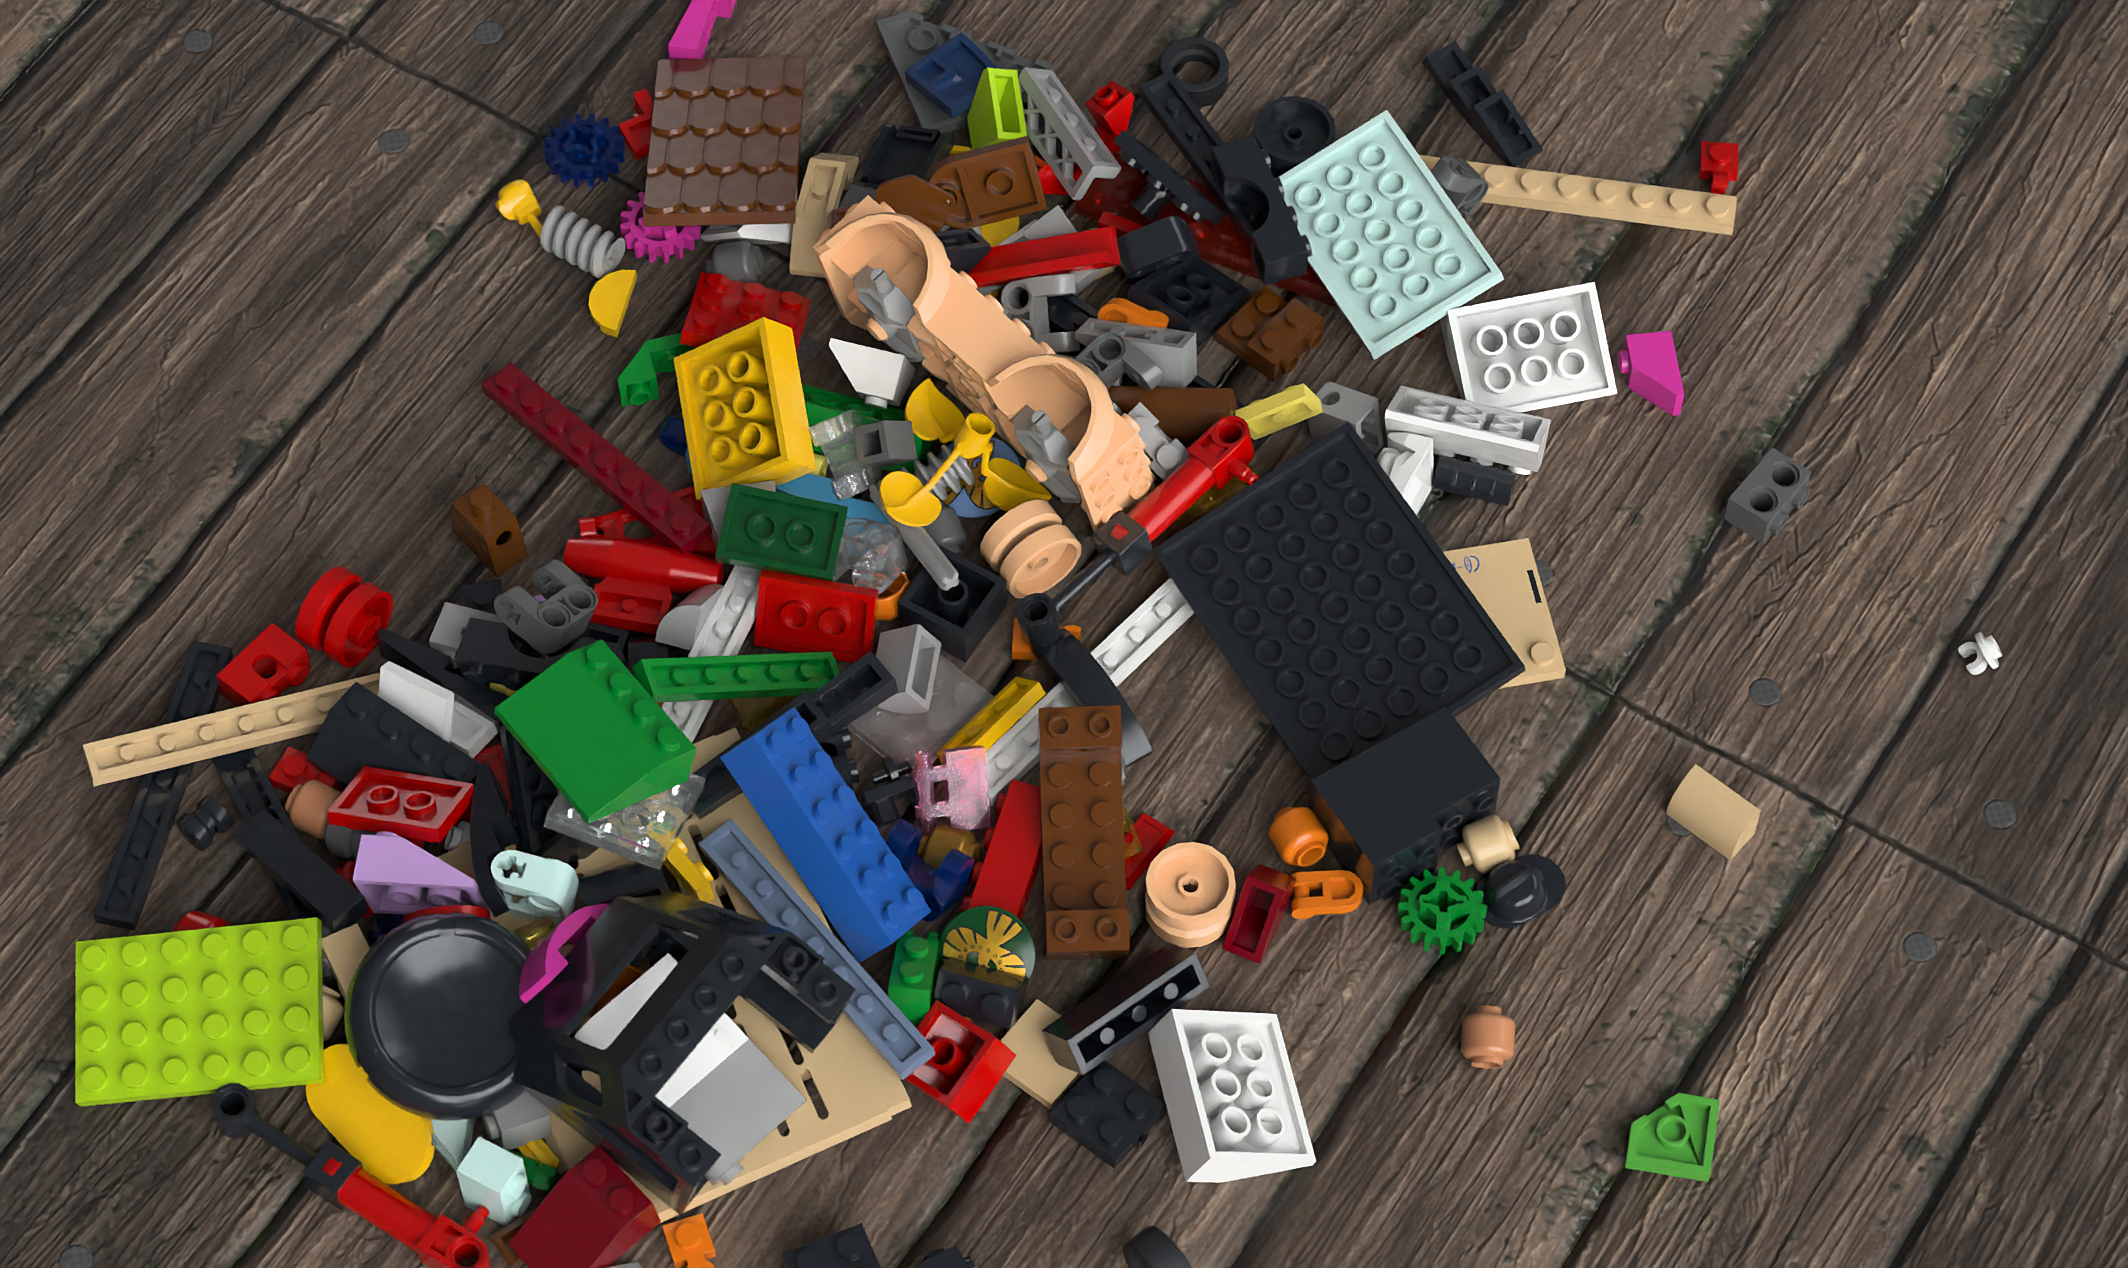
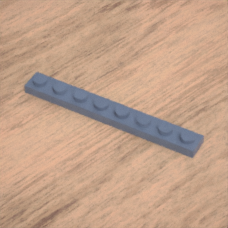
M732 819L699 842L701 851L763 922L793 932L825 958L824 964L856 988L843 1013L902 1080L935 1055L934 1048Z

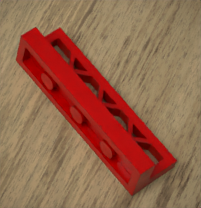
M1105 227L991 247L990 252L968 275L976 283L977 289L1007 285L1013 281L1032 277L1072 274L1119 266L1120 259L1115 227Z

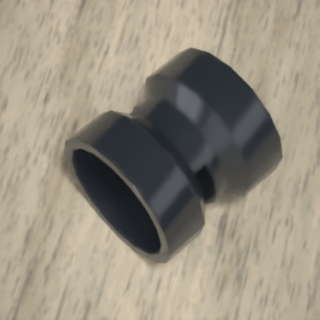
M206 795L197 803V811H194L192 814H184L176 822L179 831L185 839L202 852L212 845L213 837L216 836V833H225L234 824L227 810L210 795Z

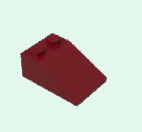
M598 1145L562 1177L508 1245L528 1268H606L658 1225L661 1220L649 1198Z

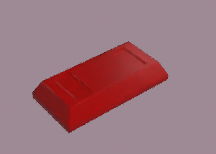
M1143 811L1124 833L1127 891L1132 889L1150 866V863L1175 834L1174 830Z

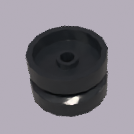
M1301 96L1282 97L1268 103L1258 113L1254 124V136L1260 149L1265 148L1268 152L1271 162L1270 170L1273 177H1279L1333 144L1336 138L1334 119L1327 108L1315 100Z

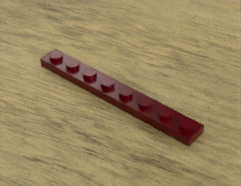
M511 362L482 384L486 396L681 554L689 553L713 534L711 525Z

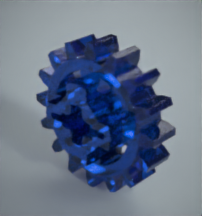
M576 113L575 121L569 122L566 118H562L561 129L554 126L550 128L551 137H546L544 140L546 164H549L552 175L559 173L560 182L562 183L567 182L570 178L574 180V187H579L582 181H587L590 187H594V179L597 178L606 183L608 181L607 173L617 174L619 172L618 163L625 161L624 138L620 136L617 125L609 126V118L607 117L598 122L595 120V113H590L588 119H582L581 115Z

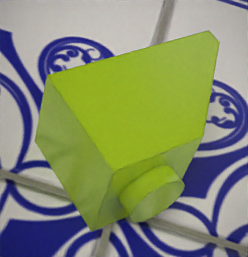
M986 68L983 70L967 116L973 150L1027 136L1017 70Z

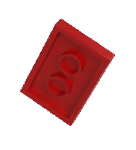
M763 569L759 576L754 645L794 653L832 652L835 660L855 663L871 651L873 653L879 589Z
M363 766L327 810L329 825L347 827L352 830L395 833L406 840H410L411 843L420 848L423 847L425 842L440 843L471 804L474 784Z

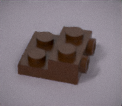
M1264 286L1216 332V341L1272 382H1275L1284 372L1288 374L1295 368L1303 353L1308 349L1313 350L1319 345L1324 336V318L1295 297L1290 302H1287Z

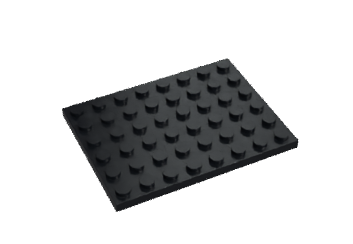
M1349 421L1152 550L1156 559L1310 781L1444 707L1455 718L1526 671L1523 662Z

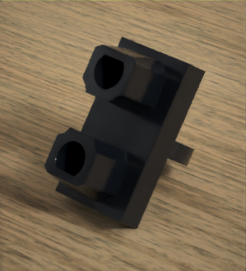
M889 755L881 758L883 770L870 774L874 785L885 781L888 784L864 792L863 798L860 799L864 811L870 809L878 826L883 827L901 818L894 801L896 799L908 796L914 814L933 809L936 805L932 789L935 777L932 769L900 779L899 776L912 772L910 763L906 761L895 765L892 757Z

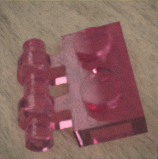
M976 745L942 749V766H932L931 751L915 753L916 768H913V781L918 783L919 803L915 804L916 818H920L921 833H931L937 827L936 817L947 816L948 826L964 830L991 826L984 746ZM944 780L946 801L935 802L934 782Z

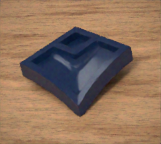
M959 33L907 69L905 76L906 81L954 119L970 109L983 70L997 67L963 33Z

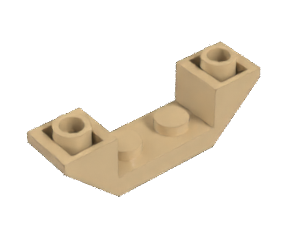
M820 153L809 159L797 202L796 223H793L790 274L825 278L812 247L816 244L819 236L829 229L828 215L832 210L838 208L843 189L848 190L854 180L859 162L858 157Z

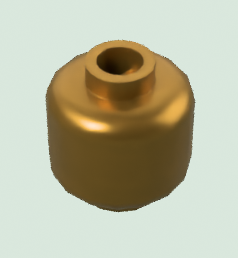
M942 824L935 827L929 835L922 837L918 856L920 859H923L924 868L928 874L960 882L967 878L969 874L973 875L975 865L981 859V845L976 843V838L972 832Z

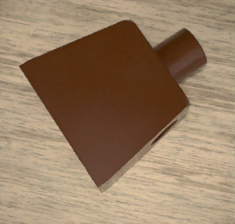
M485 484L477 485L451 505L452 531L497 578L528 557L517 518ZM498 537H499L500 545H496V541H497V538H498Z

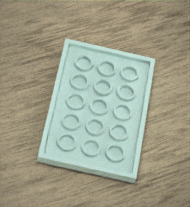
M1388 110L1279 176L1284 188V200L1287 206H1293L1298 219L1297 228L1301 235L1308 237L1311 245L1312 255L1308 257L1307 262L1374 360L1446 316L1447 310L1459 308L1504 280L1497 265Z

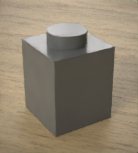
M883 420L853 428L859 467H890L917 460L911 421Z

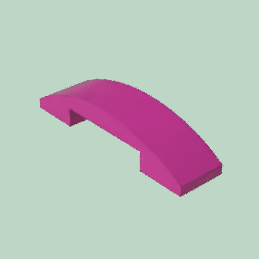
M595 904L575 911L536 944L525 961L520 977L519 998L525 1004L548 985L568 964V961L557 950L567 940L571 944L576 945L610 904Z

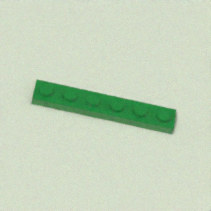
M832 652L641 659L633 666L638 682L656 702L799 696L804 691L811 695L840 674Z

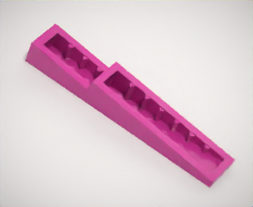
M692 0L668 44L669 59H675V61H679V59H703L716 17L731 19L737 0Z

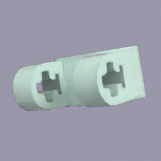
M506 850L499 853L491 863L493 879L498 888L504 891L510 909L507 912L509 915L555 928L573 913L581 888L576 871L570 865L556 859L542 858L516 850ZM512 864H516L519 873H512L510 878H505L502 869L509 870ZM511 895H520L527 897V899L521 898L518 904H515Z

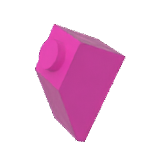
M1671 331L1626 335L1624 348L1618 351L1617 362L1619 372L1626 374L1628 388L1670 415H1680L1684 399V389Z

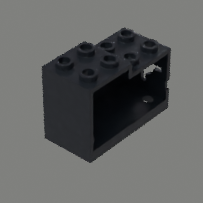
M1444 707L1311 780L1308 808L1316 814L1326 829L1329 838L1326 847L1343 870L1350 871L1361 879L1363 884L1362 896L1370 905L1381 898L1382 900H1388L1395 896L1402 886L1409 883L1411 877L1421 881L1423 870L1427 869L1432 874L1437 867L1439 848L1446 850L1452 847L1462 836V828L1465 825L1488 815H1495L1501 778L1449 710Z

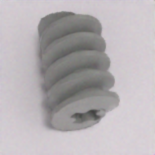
M562 205L555 206L547 216L541 231L540 243L542 248L547 252H554L558 258L566 259L572 265H578L585 272H591L596 278H603L611 273L625 253V240L621 237L614 242V234L611 231H606L601 236L602 227L598 224L593 225L589 229L590 221L588 219L582 218L577 222V214L571 211L565 215V208Z
M942 445L941 459H938L932 452L927 453L928 466L926 467L919 460H914L915 473L912 475L918 478L923 486L926 485L953 451L946 445ZM959 455L929 492L931 494L934 493L941 500L947 499L946 486L958 493L961 491V478L968 485H973L975 483L974 475L967 459ZM903 466L899 468L901 472L910 473Z

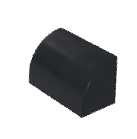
M658 853L579 878L586 906L611 904L619 896L635 898L658 896L664 892H670Z

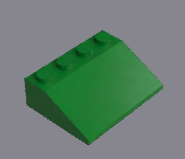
M602 639L569 652L496 706L494 711L495 715L587 824L688 781L696 747Z

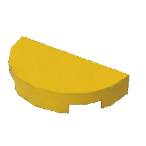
M619 270L605 275L596 282L589 295V312L594 322L600 326L603 333L615 338L618 337L637 280L636 270Z

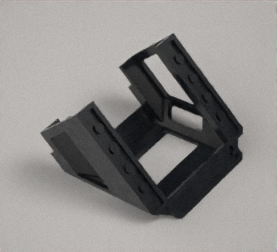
M664 892L658 896L635 898L619 896L611 902L565 957L568 961L566 967L530 999L509 1023L510 1035L516 1039L518 1065L514 1069L515 1082L595 1147L599 1145L617 1165L681 1215L706 1185L708 1179L705 1175L722 1154L688 1128L689 1123L659 1100L656 1095L738 996H741L810 1053H813L838 1023L856 988L824 964V957L793 932L678 892ZM657 930L686 952L685 956L607 1049L601 1050L569 1037L570 1033ZM568 1062L599 1075L601 1092L565 1063Z

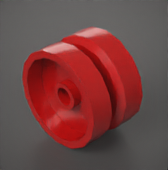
M343 566L333 567L320 577L303 601L296 621L295 632L297 639L319 652L324 650L327 657L346 668L357 666L378 645L376 635L380 629L386 630L394 604L392 595L371 582L364 583L362 577Z

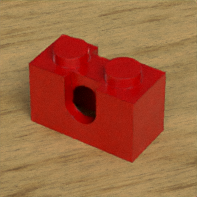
M271 623L222 669L216 677L222 696L236 707L281 697V693L289 685L293 687L303 683L312 668L307 649L275 624ZM274 674V675H273L272 677H270V678H266V679L263 678V676H265V675Z

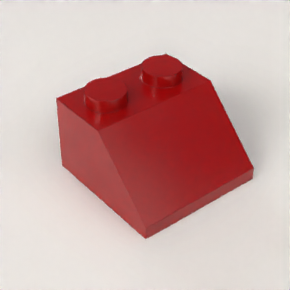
M936 1000L917 1028L934 1048L935 1055L904 1080L970 1124L1017 1055L997 1037Z

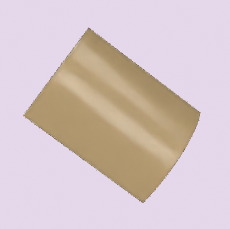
M1695 764L1675 791L1666 814L1731 860L1755 834L1761 810Z

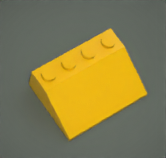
M763 317L673 358L696 500L702 502L701 490L732 486V483L743 485L775 480L776 485H780L816 470L791 327Z

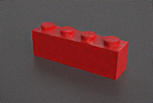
M1012 779L1007 794L1001 792L995 809V816H999L996 827L989 826L983 846L987 853L984 862L977 861L975 865L972 884L976 886L972 896H965L960 913L974 907L994 906L1011 912L1022 921L1043 858L1040 786Z

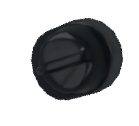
M1525 854L1516 857L1514 861H1506L1497 865L1493 871L1488 873L1479 882L1476 891L1482 890L1484 893L1482 904L1487 905L1484 920L1490 925L1502 929L1516 928L1553 908L1561 901L1566 890L1565 876L1560 867L1551 859L1531 854Z

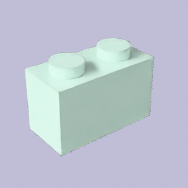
M478 1137L456 1170L465 1206L474 1211L478 1206L486 1207L489 1210L488 1218L506 1226L516 1216L521 1217L531 1201L523 1159Z

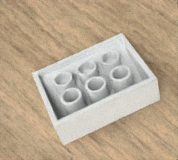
M1595 282L1447 310V315L1440 319L1447 356L1460 397L1463 400L1523 413L1618 394Z
M1400 386L1386 409L1384 417L1387 436L1390 432H1410L1433 438V453L1448 457H1455L1456 454L1471 457V462H1479L1485 466H1492L1493 462L1508 465V470L1518 474H1530L1531 471L1538 472L1542 463L1551 419L1405 386Z
M1171 1009L1148 1032L1186 1182L1222 1183L1312 1166L1316 1162L1277 1014Z

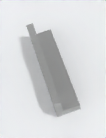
M1024 67L1018 78L1021 97L1025 91L1028 93V110L1023 108L1027 136L1046 163L1049 164L1073 200H1081L1094 178L1115 179L1122 167L1052 70ZM1039 114L1045 117V134H1041L1039 131ZM1056 138L1062 141V159H1059L1056 155ZM1073 163H1077L1083 171L1077 182L1073 179Z

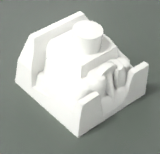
M1390 432L1387 436L1388 448H1383L1377 461L1417 515L1434 484L1433 438L1410 432Z

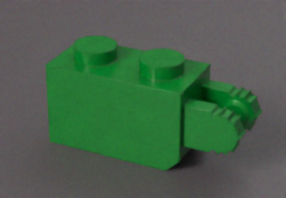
M908 930L897 940L888 987V997L916 1029L931 1009L938 976L939 932L930 931L927 939L915 937L913 930Z

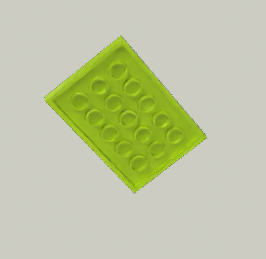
M317 917L76 942L75 1103L79 1106L215 1094L220 1087L230 1083L241 1084L249 1090L324 1083L322 922Z

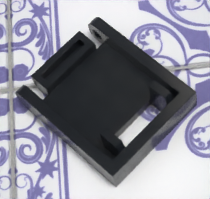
M886 124L851 184L877 190L884 181L909 174L916 175L927 181L935 165L949 156L954 147V136L950 132H942L940 134L939 130L901 125L897 131L895 125Z

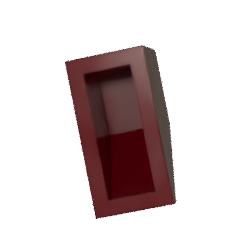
M1262 864L1256 866L1246 877L1222 949L1260 964L1285 915L1297 879Z

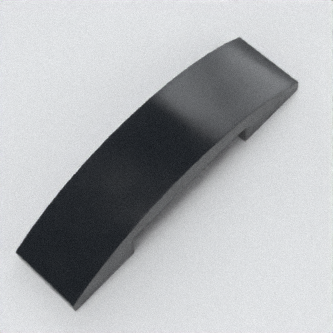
M1063 628L1060 637L1052 645L1043 648L1031 646V651L1051 679L1058 678L1078 707L1121 705V754L1124 756L1126 768L1152 754L1153 749L1129 705L1101 665L1075 636Z

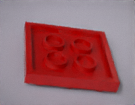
M701 272L682 330L680 343L699 347L765 317L792 328L797 354L812 299L802 297L795 292H781L765 288L759 283L732 281L719 273L709 274Z

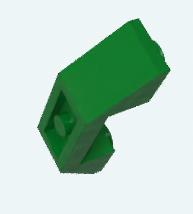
M682 333L647 340L617 379L621 406L642 405L650 400L659 399L656 373L674 372L673 358L697 347L680 343Z

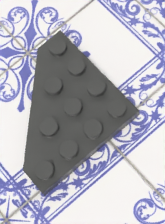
M912 11L876 21L877 33L919 128L939 130L941 134L942 132H953L969 127L967 116L970 109L952 119L906 81L905 76L907 69L959 33H963L997 68L1017 70L1018 77L1024 67L1052 70L1054 72L1051 63L1039 58L1032 61L1018 56L1017 50L993 41L986 44L970 38V33L944 23L940 27L924 21V16ZM1025 91L1021 98L1023 108L1028 110V93Z

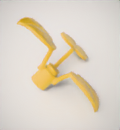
M930 378L924 380L913 391L905 407V420L912 422L913 433L926 441H933L938 438L944 444L954 441L955 449L924 486L918 478L907 472L895 471L883 478L879 486V497L883 509H886L893 519L913 527L926 526L935 521L941 512L942 505L939 499L929 491L936 485L959 455L970 459L982 453L981 474L987 477L983 483V491L993 504L1008 512L1018 505L1032 500H1046L1048 502L1051 499L1052 495L1017 464L1003 458H994L989 462V453L993 449V445L988 442L995 432V426L987 416L981 413H971L965 419L954 403L938 391Z

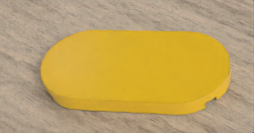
M335 1044L324 1049V1083L306 1085L308 1104L314 1115L350 1155L362 1162L366 1172L383 1183L400 1184L419 1178L429 1167L434 1155L435 1145H432L431 1134H434L431 1119L404 1111L382 1097L367 1082L368 1075L362 1066L358 1068L355 1064L348 1044Z

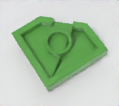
M1677 1093L1666 1100L1664 1105L1648 1116L1643 1115L1631 1124L1625 1168L1708 1182L1711 1173L1720 1100Z

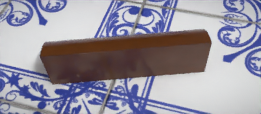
M1111 386L1108 389L1110 399L1120 408L1122 413L1128 414L1141 402L1159 420L1157 423L1159 428L1170 439L1174 440L1176 438L1183 446H1191L1217 420L1226 416H1236L1235 411L1239 409L1233 389L1155 387L1151 392H1147L1141 387Z

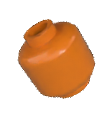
M1308 807L1283 808L1275 815L1268 832L1270 841L1282 860L1288 865L1300 867L1311 866L1318 862L1325 854V848L1329 840L1326 829L1316 814Z

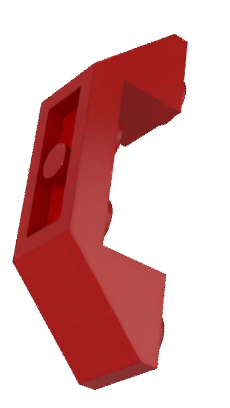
M1112 80L1107 85L1101 87L1085 105L1097 123L1094 130L1114 156L1122 149L1114 140L1122 130L1127 132L1135 97L1131 91ZM1033 154L1044 194L1069 195L1049 164ZM1073 163V179L1077 182L1083 171L1077 163Z

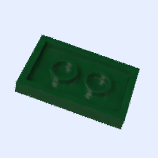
M732 483L715 561L757 570L765 569L833 581L848 507Z

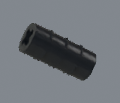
M1441 455L1433 488L1450 492L1451 495L1454 493L1467 496L1470 499L1475 498L1487 501L1489 504L1495 503L1508 507L1516 473L1501 470L1498 467L1493 468L1481 465L1479 462L1473 463L1464 461L1461 458L1456 459Z

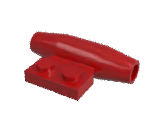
M617 537L569 538L564 553V564L569 569L601 581L599 584H595L594 592L598 597V604L591 617V622L619 629L656 634L661 620L673 608L672 594H690L702 586L722 585L724 563L693 552L681 554L675 548L667 545Z

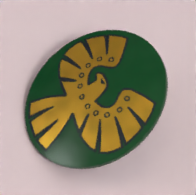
M979 906L960 913L947 925L939 942L938 963L941 968L950 957L1026 977L1030 980L1035 966L1036 953L1034 941L1028 928L1017 916L999 907Z

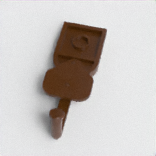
M1028 136L949 156L935 165L927 181L912 174L884 181L877 188L875 199H873L878 204L882 201L887 203L895 213L911 216L929 227L933 232H939L944 224L957 229H970L1047 209L1046 198ZM852 205L832 210L828 215V228L832 229L841 221L846 211Z

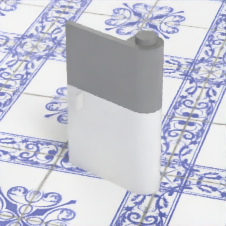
M668 953L587 1021L574 1037L601 1050L607 1049L678 963ZM725 1013L656 1095L659 1100L689 1123L688 1128L722 1154L705 1177L712 1185L721 1181L725 1186L744 1169L739 1162L745 1155L806 1101L803 1095Z

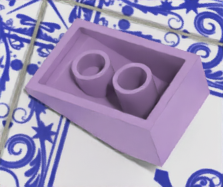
M382 831L377 832L376 835H361L353 882L374 913L407 915L414 911L438 906L473 905L488 909L490 911V920L493 919V913L480 894L477 883L471 877L395 833Z

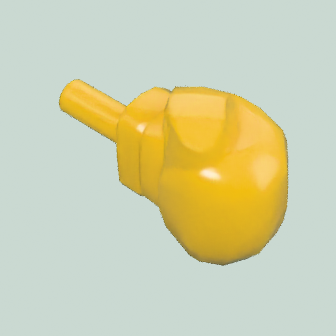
M517 179L506 184L499 190V200L495 204L497 210L508 220H517L520 225L530 223L539 238H541L543 226L537 217L542 212V209L528 182Z

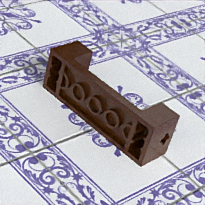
M1121 705L1039 708L1038 733L1046 961L1128 958L1130 938L1129 912L1126 903L1121 771Z

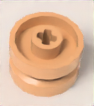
M1036 499L1018 505L999 518L986 532L980 544V554L996 573H999L1000 577L1007 580L1008 591L1015 598H1024L1029 594L1043 593L1065 578L1074 568L1081 555V544L1074 534L1065 525H1062V519L1046 500Z
M1197 842L1177 843L1162 850L1150 863L1145 883L1146 919L1154 933L1167 943L1170 942L1184 948L1202 947L1219 939L1230 926L1235 903L1236 883L1234 870L1227 858L1213 847Z

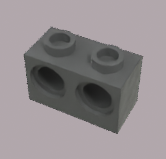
M1772 448L1729 497L1724 519L1763 544L1772 532L1778 534L1783 529L1789 518L1788 513L1793 507L1799 509L1806 502L1811 492V489L1808 488L1811 471L1775 448ZM1755 509H1762L1765 512L1757 511Z

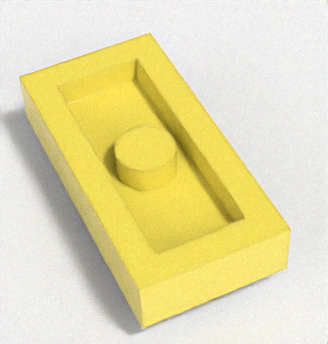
M1304 383L1287 387L1278 394L1265 399L1255 400L1248 406L1235 411L1236 416L1243 418L1248 423L1250 435L1254 440L1323 413L1321 400Z

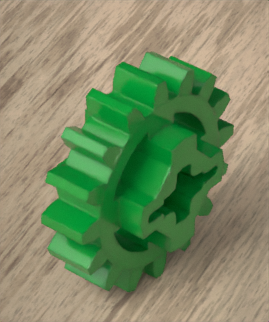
M1444 867L1439 868L1437 876H1432L1427 869L1423 870L1421 882L1411 877L1408 889L1401 890V903H1398L1397 916L1401 917L1400 929L1401 931L1411 930L1409 942L1415 943L1420 939L1424 941L1423 951L1427 952L1432 945L1438 946L1440 955H1444L1446 946L1451 945L1456 952H1460L1463 940L1472 945L1475 942V932L1482 933L1485 921L1483 919L1486 917L1487 905L1482 904L1484 893L1482 890L1472 892L1475 882L1472 878L1465 882L1460 881L1461 871L1456 870L1452 877L1446 876Z

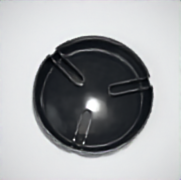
M452 912L451 914L434 913L417 917L399 925L381 937L370 948L356 968L348 988L344 1009V1025L349 1050L357 1067L362 1066L368 1075L367 1082L382 1097L400 1109L417 1116L442 1121H459L484 1116L506 1106L520 1096L525 1090L515 1082L514 1069L518 1065L516 1039L510 1035L509 1023L525 1005L519 998L520 977L525 961L532 949L519 936L501 924L481 916L460 912Z

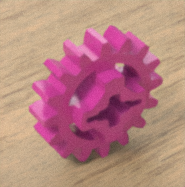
M643 192L638 193V203L629 200L627 202L628 211L621 212V237L625 239L627 250L634 248L635 257L638 259L644 254H648L649 263H654L657 256L662 257L665 263H669L670 255L673 254L682 259L684 258L683 249L686 248L693 251L695 249L694 239L701 238L700 227L702 225L684 226V228L683 226L644 227L645 194Z

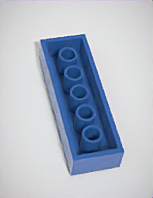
M795 707L720 757L858 963L895 942L931 912L922 893L916 889L902 868L901 862L883 840L877 826L869 819L857 801L854 792L840 776L830 756L824 752L810 731L809 725L800 716Z

